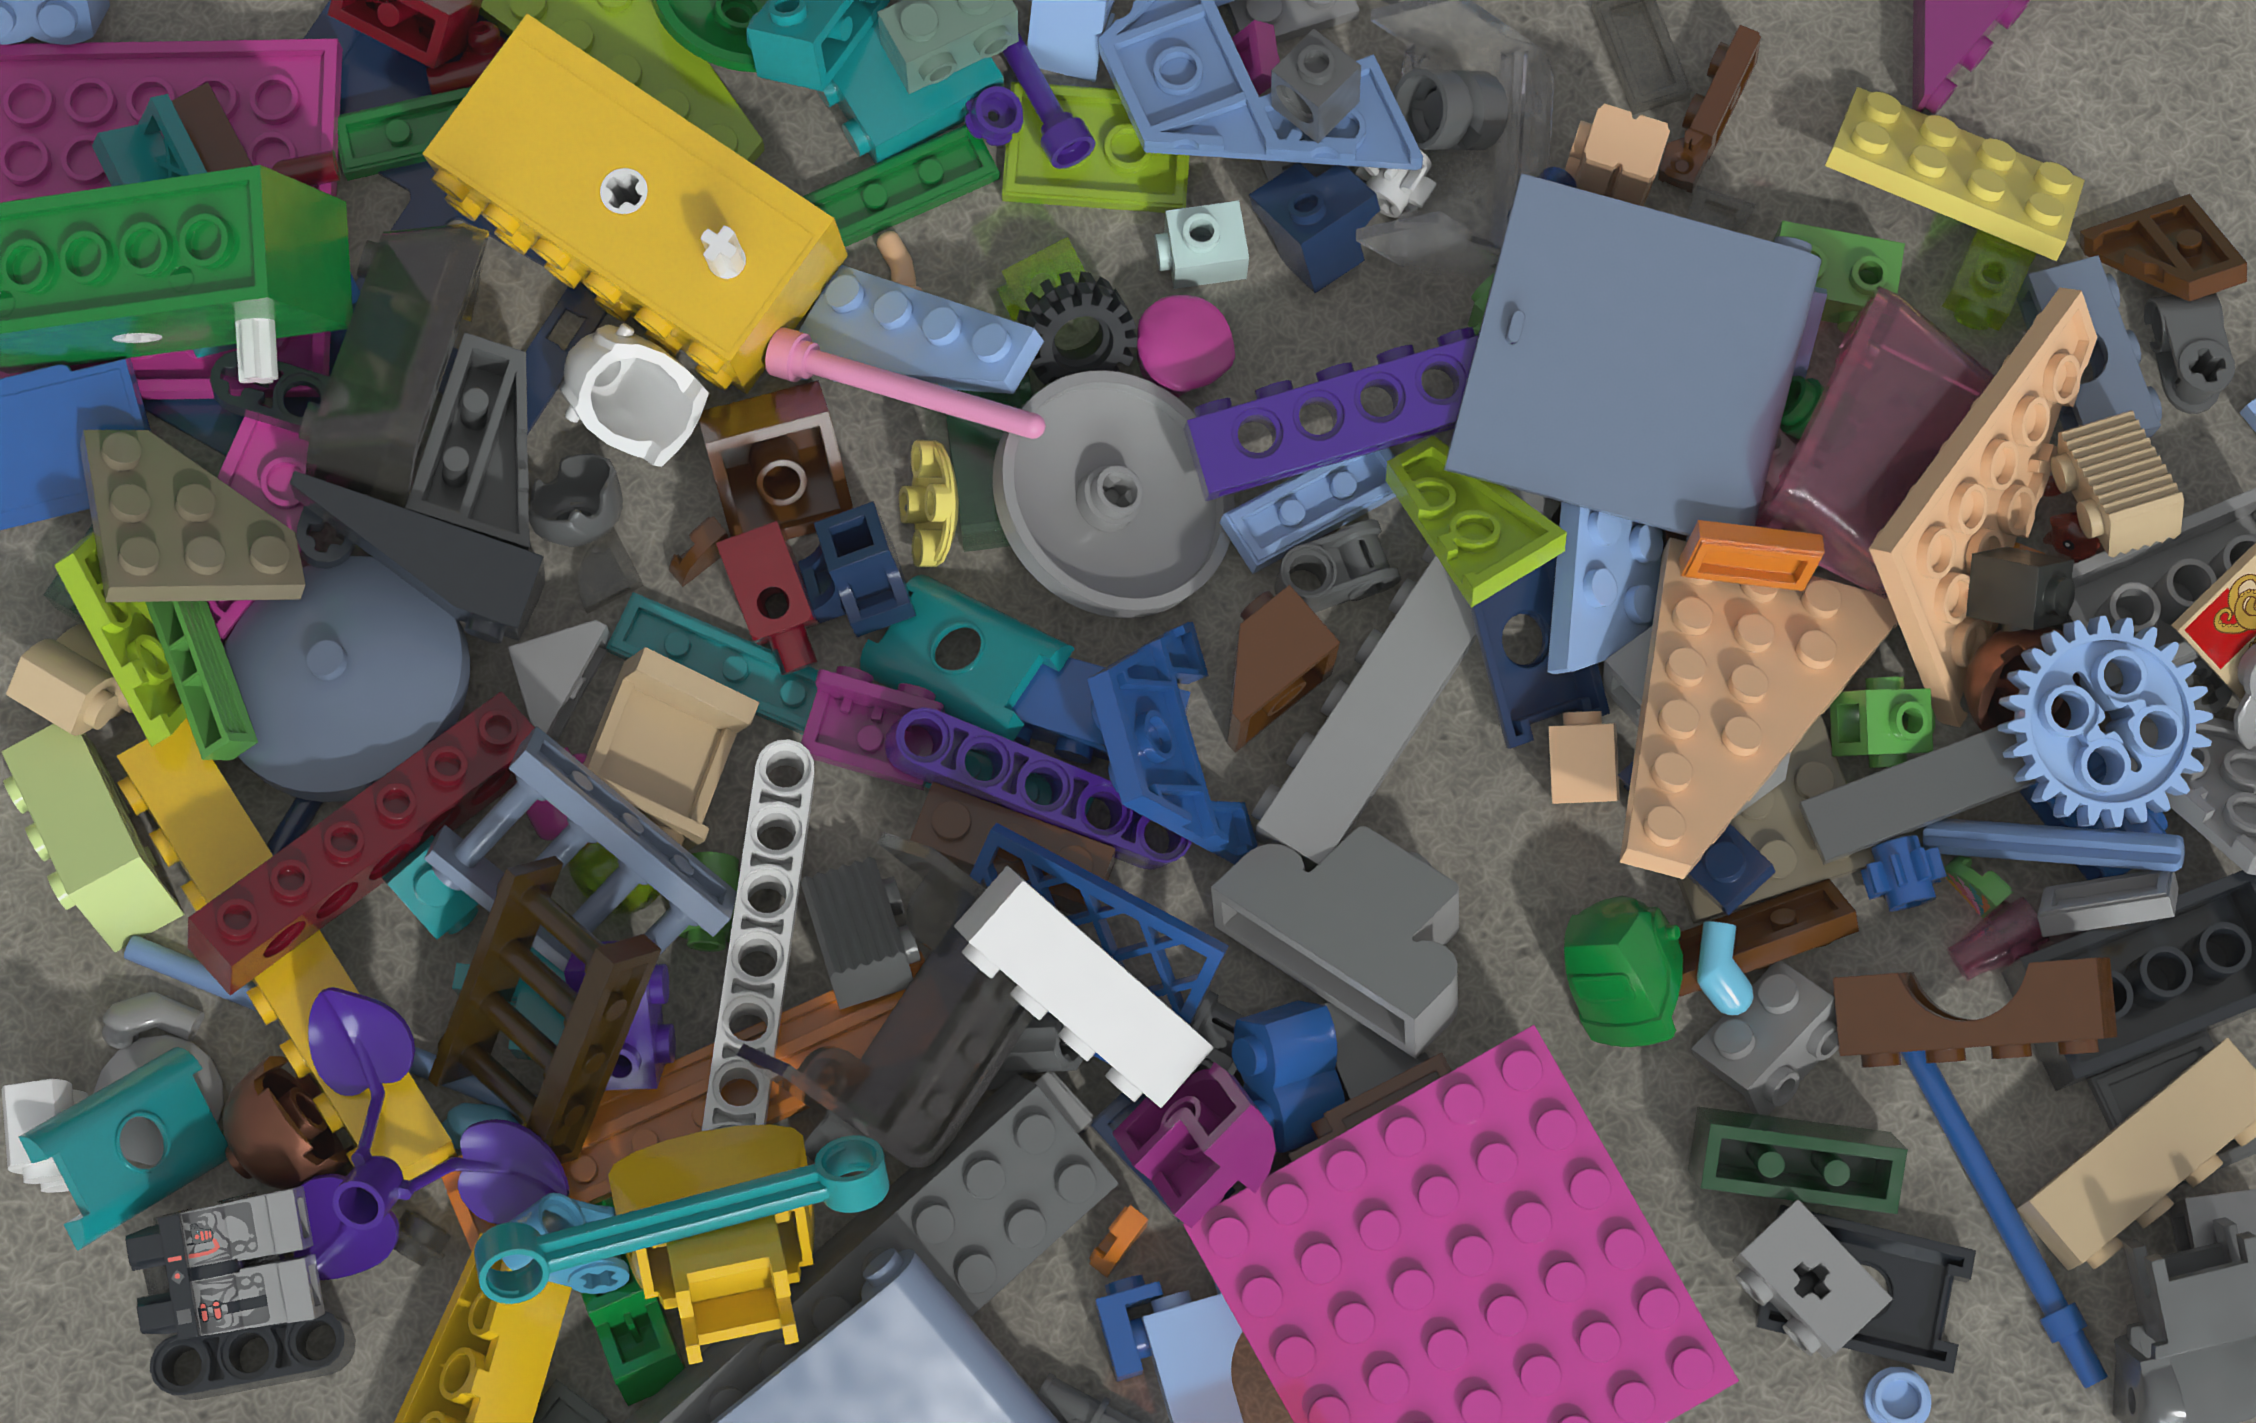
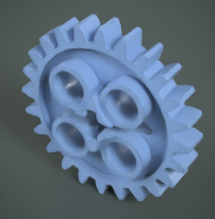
M2105 615L2089 619L2087 630L2080 620L2064 624V638L2056 631L2040 636L2045 652L2032 648L2023 651L2021 654L2024 662L2030 668V672L2017 670L2008 673L2007 678L2020 689L2019 694L2003 697L1999 700V704L2015 712V720L1998 725V731L2014 734L2017 740L2016 744L2003 752L2004 758L2022 757L2025 765L2015 775V781L2021 782L2036 779L2039 784L2034 790L2031 800L2034 803L2044 802L2055 796L2053 816L2057 818L2068 817L2077 808L2078 826L2082 827L2094 825L2099 815L2104 828L2121 827L2124 815L2130 824L2146 822V806L2154 813L2166 812L2171 809L2165 792L2178 796L2187 794L2190 791L2180 774L2202 772L2204 766L2191 756L2192 749L2209 747L2212 743L2207 737L2196 733V724L2213 719V714L2207 711L2195 710L2193 701L2201 698L2208 692L2205 686L2188 687L2185 681L2197 667L2195 663L2191 662L2175 666L2172 660L2177 653L2179 644L2175 641L2155 648L2157 628L2152 626L2141 629L2134 636L2133 620L2128 617L2116 620L2111 629ZM2109 661L2114 663L2123 675V685L2118 693L2113 692L2104 680V669ZM2074 673L2080 675L2081 687L2074 683L2072 677ZM2057 696L2063 698L2071 710V720L2065 729L2054 721L2051 714V706ZM2105 711L2110 714L2112 719L2105 726L2107 733H2103L2098 725L2105 719ZM2145 716L2149 717L2158 729V740L2153 748L2147 746L2140 735V724ZM2093 751L2099 753L2106 763V775L2101 783L2095 782L2087 770V761ZM2129 757L2134 758L2137 762L2138 768L2135 772L2131 770V760Z

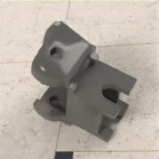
M2223 1217L2213 1220L2217 1243L2160 1256L2159 1254L2148 1255L2146 1246L2136 1239L2123 1242L2140 1322L2128 1324L2126 1334L2114 1340L2116 1356L2112 1414L2120 1423H2240L2256 1417V1235L2249 1231L2239 1234L2237 1224Z

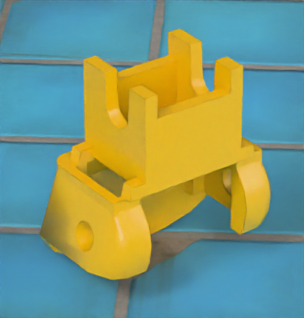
M771 1124L743 1125L700 1131L664 1140L640 1149L614 1163L608 1173L615 1213L620 1215L808 1166L803 1135L796 1129ZM814 1205L796 1208L625 1253L636 1281L644 1290L645 1299L659 1296L660 1303L665 1310L678 1307L689 1365L703 1362L700 1345L777 1329H782L785 1345L799 1342L790 1299L789 1284L800 1282V1267L813 1265L812 1253L815 1241Z

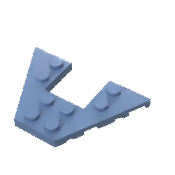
M1135 0L1130 13L1123 18L1117 19L1098 38L1099 53L1146 153L1419 170L1422 168L1423 155L1374 54L1356 61L1361 65L1360 102L1319 143H1316L1271 107V93L1261 97L1258 96L1217 8L1235 0Z

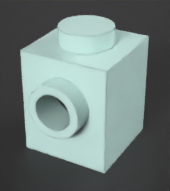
M1239 200L1165 211L1164 233L1154 235L1155 250L1159 271L1171 270L1174 289L1247 279L1249 254Z

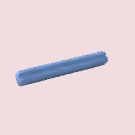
M1950 818L1924 826L1923 829L1924 850L1938 847L1940 854L2169 872H2175L2182 868L2185 856L2183 837L2171 834Z

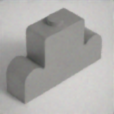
M1361 826L1356 828L1310 872H1305L1302 858L1294 849L1282 844H1266L1257 846L1248 852L1211 886L1214 925L1217 929L1416 1059L1456 1017L1458 1011V963L1455 955L1445 945L1459 931V886L1455 881L1434 869L1420 854L1407 852L1372 829Z

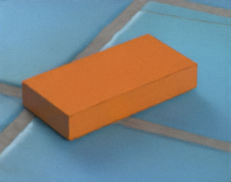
M1698 520L1679 557L1681 576L1688 578L1804 591L1825 553L1823 535Z

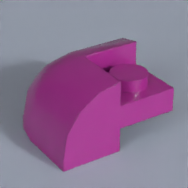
M1215 1062L1210 1069H1203L1191 1074L1162 1108L1149 1097H1146L1112 1132L1132 1165L1153 1182L1172 1213L1190 1228L1209 1210L1216 1207L1223 1199L1225 1193L1237 1181H1240L1252 1192L1256 1193L1270 1173L1276 1151L1273 1130L1237 1079Z

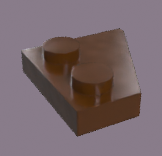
M2190 194L2080 231V246L2085 256L2093 257L2099 255L2101 263L2189 302L2247 282L2246 260Z

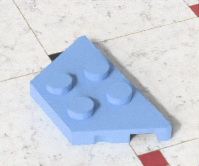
M1561 502L1559 527L1567 532L1565 552L1558 555L1556 561L1547 672L1552 674L1573 672L1605 661L1653 625L1661 554L1663 551V530L1661 528Z

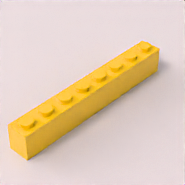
M187 718L171 736L151 747L148 739H145L117 755L127 777L116 783L136 816L146 810L152 816L158 829L148 835L168 868L180 862L191 879L183 884L181 888L195 912L273 856L212 759L202 760ZM319 930L252 979L256 986L246 991V994L265 1025L275 1020L279 1021L289 1040L279 1045L281 1051L299 1079L309 1073L313 1076L322 1094L312 1100L332 1133L343 1127L347 1131L356 1148L346 1153L352 1166L355 1167L351 1156L357 1150L371 1100L370 1089L368 1087L365 1091L354 1096H343L336 1093L323 1081L313 1064L310 1054L308 1025L312 1005L323 989L335 987L357 994L360 993ZM409 1072L397 1082L382 1083L385 1097L370 1150L372 1156H385L394 1160L401 1168L404 1180H411L449 1158L458 1157L451 1138Z

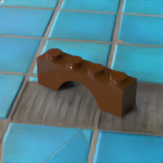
M2110 957L2029 963L2023 982L2014 997L1997 1012L1977 1020L1958 1017L1935 1004L1924 992L1914 972L1833 978L1840 1056L1861 1055L1862 1068L1901 1065L1900 1052L1925 1051L1926 1063L1966 1061L1965 1048L1986 1046L1991 1048V1059L2031 1057V1043L2057 1042L2058 1055L2099 1052L2098 1039L2118 1037Z

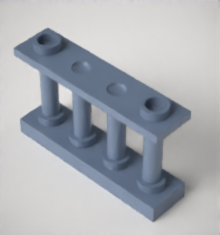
M537 726L520 743L509 766V769L516 774L517 783L464 839L444 825L437 832L424 858L432 865L435 875L441 882L451 889L463 890L490 912L497 895V885L505 873L484 856L537 800H547L567 816L569 824L534 861L556 856L564 863L563 869L588 842L600 843L618 858L620 866L572 915L590 933L606 919L638 884H649L668 899L670 908L644 933L649 939L655 940V944L662 949L661 955L689 925H699L714 937L731 919L737 891ZM540 925L532 947L564 972L571 952Z

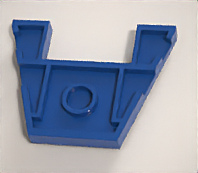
M1186 622L1164 632L1087 678L1093 699L1091 702V713L1095 724L1102 732L1110 760L1108 766L1109 778L1113 787L1119 793L1122 805L1235 865L1243 856L1258 845L1246 803L1211 801L1178 688V684H1190L1209 676L1194 623Z

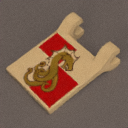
M2256 543L2171 625L2236 695L2239 702H2241L2246 692L2238 679V666L2245 652L2256 644Z

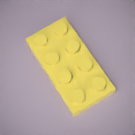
M1857 87L1825 164L1826 167L2054 261L2058 260L2067 242L2085 181L2073 175L2060 164L2040 162L2016 152L2009 144L2001 140L1984 139L1958 128L1955 123L1945 117L1938 115L1928 116L1901 105L1896 98L1889 94L1870 92L1860 87Z

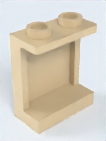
M645 647L624 661L583 765L688 851L704 842L707 837L709 828L702 825L735 737L738 732L751 725L759 702Z

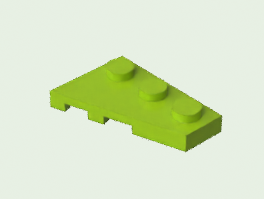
M1432 435L1388 460L1385 481L1472 608L1565 552L1567 532L1504 486L1444 470L1449 446Z
M94 532L78 541L54 566L151 747L171 736L186 719L187 714L180 700L172 672L166 661L163 647L158 639L146 603L105 602Z

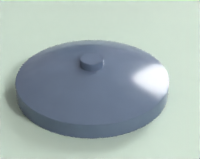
M350 556L341 565L330 569L316 568L312 565L303 567L306 585L301 599L255 600L235 625L224 647L258 740L257 744L238 757L265 783L297 798L320 802H340L353 799L454 726L465 703L470 678V655L468 642L460 621L456 620L377 559L367 556Z

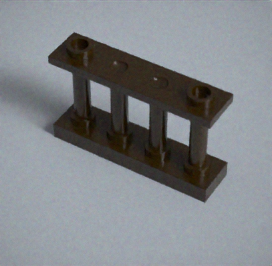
M551 856L506 868L505 874L497 885L496 898L447 1029L439 1040L438 1053L428 1080L435 1087L474 1075L524 1122V1127L538 1135L552 1149L560 1163L564 1164L579 1157L662 949L645 934L606 944L598 940L551 898L564 864L556 856ZM540 925L585 964V977L578 993L530 951ZM520 978L565 1018V1028L558 1046L510 1003ZM499 1031L503 1032L544 1070V1081L538 1097L491 1056Z

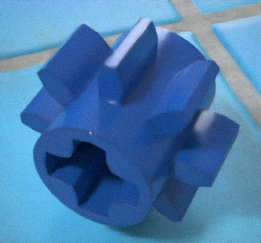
M1911 835L1892 839L1871 848L1874 862L1866 864L1867 868L1860 870L1869 900L1884 896L1889 911L1893 912L1917 907L1937 898L1933 885L1940 883V879L1947 877L1938 847L1924 850V847H1921L1918 836Z

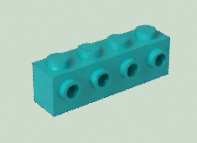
M768 0L762 9L752 16L747 27V44L752 50L757 77L823 92L877 20V12L885 9L891 0Z

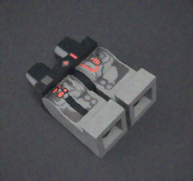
M304 1186L158 1218V1224L129 1234L125 1238L132 1271L166 1265L170 1291L137 1298L136 1308L142 1334L177 1333L178 1340L266 1325L312 1320L325 1314L315 1254L245 1267L244 1260L303 1250L313 1246Z

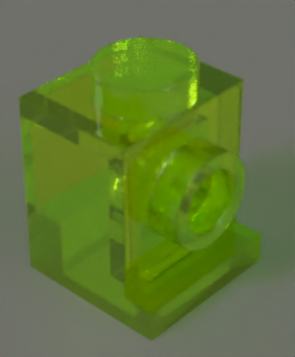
M1977 229L1966 248L1941 307L1953 311L1954 318L1968 328L1986 330L1990 327L1999 331L2012 310L2029 267L2037 253ZM1983 275L2001 283L1991 284L1983 278Z
M1066 237L1002 270L1001 272L1007 283L996 288L1012 321H1016L1019 310L1030 312L1025 299L1032 292L1031 282L1035 276L1048 274L1054 279L1055 287L1062 285L1059 274L1070 272L1075 282L1078 283L1080 271H1086L1069 238Z

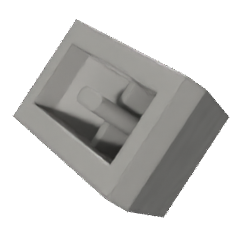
M597 620L508 647L531 724L534 727H539L556 742L607 653L606 647L611 634L607 625Z

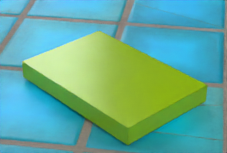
M1011 81V91L1019 98L1022 105L1023 124L1021 130L1018 133H1013L1012 140L1006 144L1002 201L1158 213L1186 208L1190 155L1144 152L1116 89L1049 84L1064 112H1070L1074 117L1081 118L1096 143L1094 150L1083 161L1074 166L1059 169L1052 166L1041 147V127L1043 123L1020 83Z

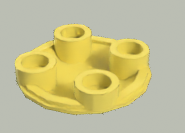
M916 440L911 449L912 486H902L899 491L900 518L902 523L915 524V532L912 538V558L915 566L937 567L945 561L955 536L959 510L957 481L951 460L943 444L936 440Z

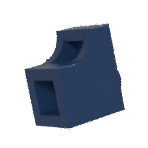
M1297 162L1249 194L1253 211L1269 230L1280 258L1314 293H1317L1365 261L1361 248L1362 234L1369 221L1381 209L1377 194L1347 166L1334 165L1318 177H1315L1301 163Z
M874 501L814 523L819 538V545L811 555L798 561L813 612L819 624L847 614L856 637H860L916 616L893 541Z

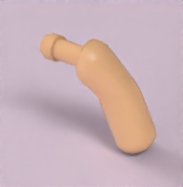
M895 231L882 233L877 238L876 244L891 270V281L922 291L920 287L916 286L912 257L899 235Z

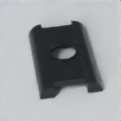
M1780 1205L1776 1219L1790 1206ZM1811 1212L1860 1265L1872 1267L1884 1277L1888 1286V1294L1893 1298L1842 1348L1953 1374L1959 1344L1942 1340L1954 1280L1961 1282L1971 1280L1976 1250ZM1793 1269L1800 1279L1798 1285L1794 1287L1796 1293L1802 1298L1809 1293L1817 1295L1814 1287L1819 1281L1818 1276L1812 1271L1801 1276ZM1770 1301L1764 1306L1758 1303L1755 1326L1786 1334L1783 1325L1788 1320Z

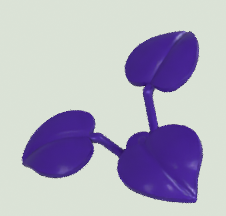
M335 987L323 989L318 994L310 1011L308 1037L310 1054L319 1076L332 1090L343 1096L360 1094L368 1087L371 1093V1100L358 1148L351 1156L355 1167L347 1176L324 1174L314 1176L301 1185L304 1186L313 1246L294 1251V1258L315 1254L319 1280L351 1276L371 1269L384 1261L395 1248L399 1238V1222L391 1208L398 1199L409 1200L416 1191L450 1172L462 1171L458 1179V1191L465 1205L477 1217L494 1224L508 1223L550 1193H560L568 1197L569 1184L567 1177L552 1149L530 1129L508 1120L490 1119L470 1125L463 1132L460 1141L463 1158H449L411 1180H404L402 1170L394 1160L385 1156H372L370 1150L385 1097L382 1083L397 1082L409 1072L415 1055L414 1038L404 1018L396 1010L379 1000Z

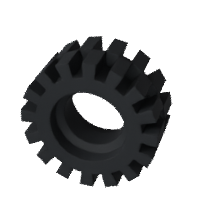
M1080 271L1079 281L1076 283L1071 273L1065 272L1059 274L1062 285L1054 288L1048 278L1040 283L1044 292L1041 298L1033 292H1030L1026 297L1025 302L1030 312L1019 310L1017 320L1020 324L1035 328L1044 340L1030 365L1032 371L1034 370L1037 378L1044 385L1048 381L1052 383L1062 377L1080 372L1103 370L1120 372L1116 365L1118 362L1127 366L1130 365L1134 357L1128 347H1137L1138 337L1133 330L1137 327L1116 288L1113 290L1106 279L1100 276L1096 282L1091 273ZM1083 316H1091L1098 321V332L1084 346L1072 350H1062L1055 345L1056 333L1068 321Z

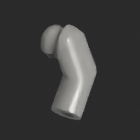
M147 992L113 1003L102 1017L105 1023L102 1029V1036L108 1045L119 1049L126 1048L137 1041L140 1032L155 1027L184 1040L193 1041L205 1014L158 992Z

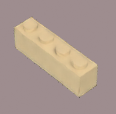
M2227 1037L2197 1059L2118 1126L2016 1208L2018 1213L2068 1271L2083 1264L2085 1261L2093 1270L2098 1268L2123 1247V1242L2117 1235L2136 1220L2144 1229L2174 1205L2172 1200L2166 1195L2184 1179L2192 1188L2223 1164L2216 1153L2231 1140L2235 1139L2243 1147L2256 1137V1069Z

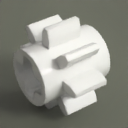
M1421 151L1423 165L1419 170L1374 167L1358 168L1356 175L1366 180L1365 184L1377 194L1381 214L1396 218L1401 215L1404 209L1410 214H1414L1418 207L1422 208L1437 185L1436 182L1426 177L1432 163L1424 152Z

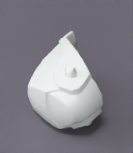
M625 323L621 324L620 327L612 325L597 328L595 333L582 338L568 352L564 365V383L559 388L564 398L570 404L564 414L568 420L577 423L580 419L588 430L606 444L628 454L644 458L651 465L660 467L683 446L692 434L701 417L709 394L702 384L677 359L653 342L634 334V329Z

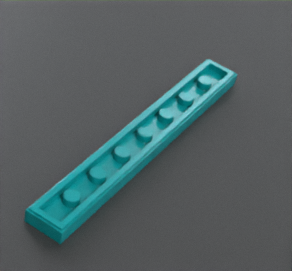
M632 593L606 647L608 653L627 660L646 647L758 701L759 705L755 715L799 734H804L817 693L815 681L819 670L809 666L786 675H781L772 650L642 595ZM969 750L965 756L966 770L976 780L989 781L993 771L991 760L981 751ZM1029 774L1025 782L1026 794L1034 803L1044 806L1048 805L1052 795L1050 784L1040 775ZM926 782L925 787L930 789L932 784ZM1089 798L1085 804L1086 818L1095 798Z

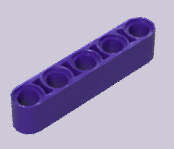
M926 707L913 709L895 722L886 734L884 746L887 758L894 767L903 773L931 784L932 782L939 783L1116 848V859L1138 868L1148 870L1161 868L1184 856L1191 846V841L1164 827L1169 837L1168 849L1165 854L1156 853L1149 848L1144 837L1146 825L1149 821H1154L1122 805L1119 793L1115 790L1110 780L938 710ZM908 726H920L931 735L933 750L930 756H917L908 749L904 739L905 730ZM969 750L981 751L991 760L993 771L989 781L976 780L966 770L965 756ZM1029 774L1040 775L1050 784L1052 795L1048 805H1038L1031 801L1026 794L1025 782ZM1089 798L1099 799L1109 808L1111 818L1106 830L1095 828L1087 820L1085 804Z

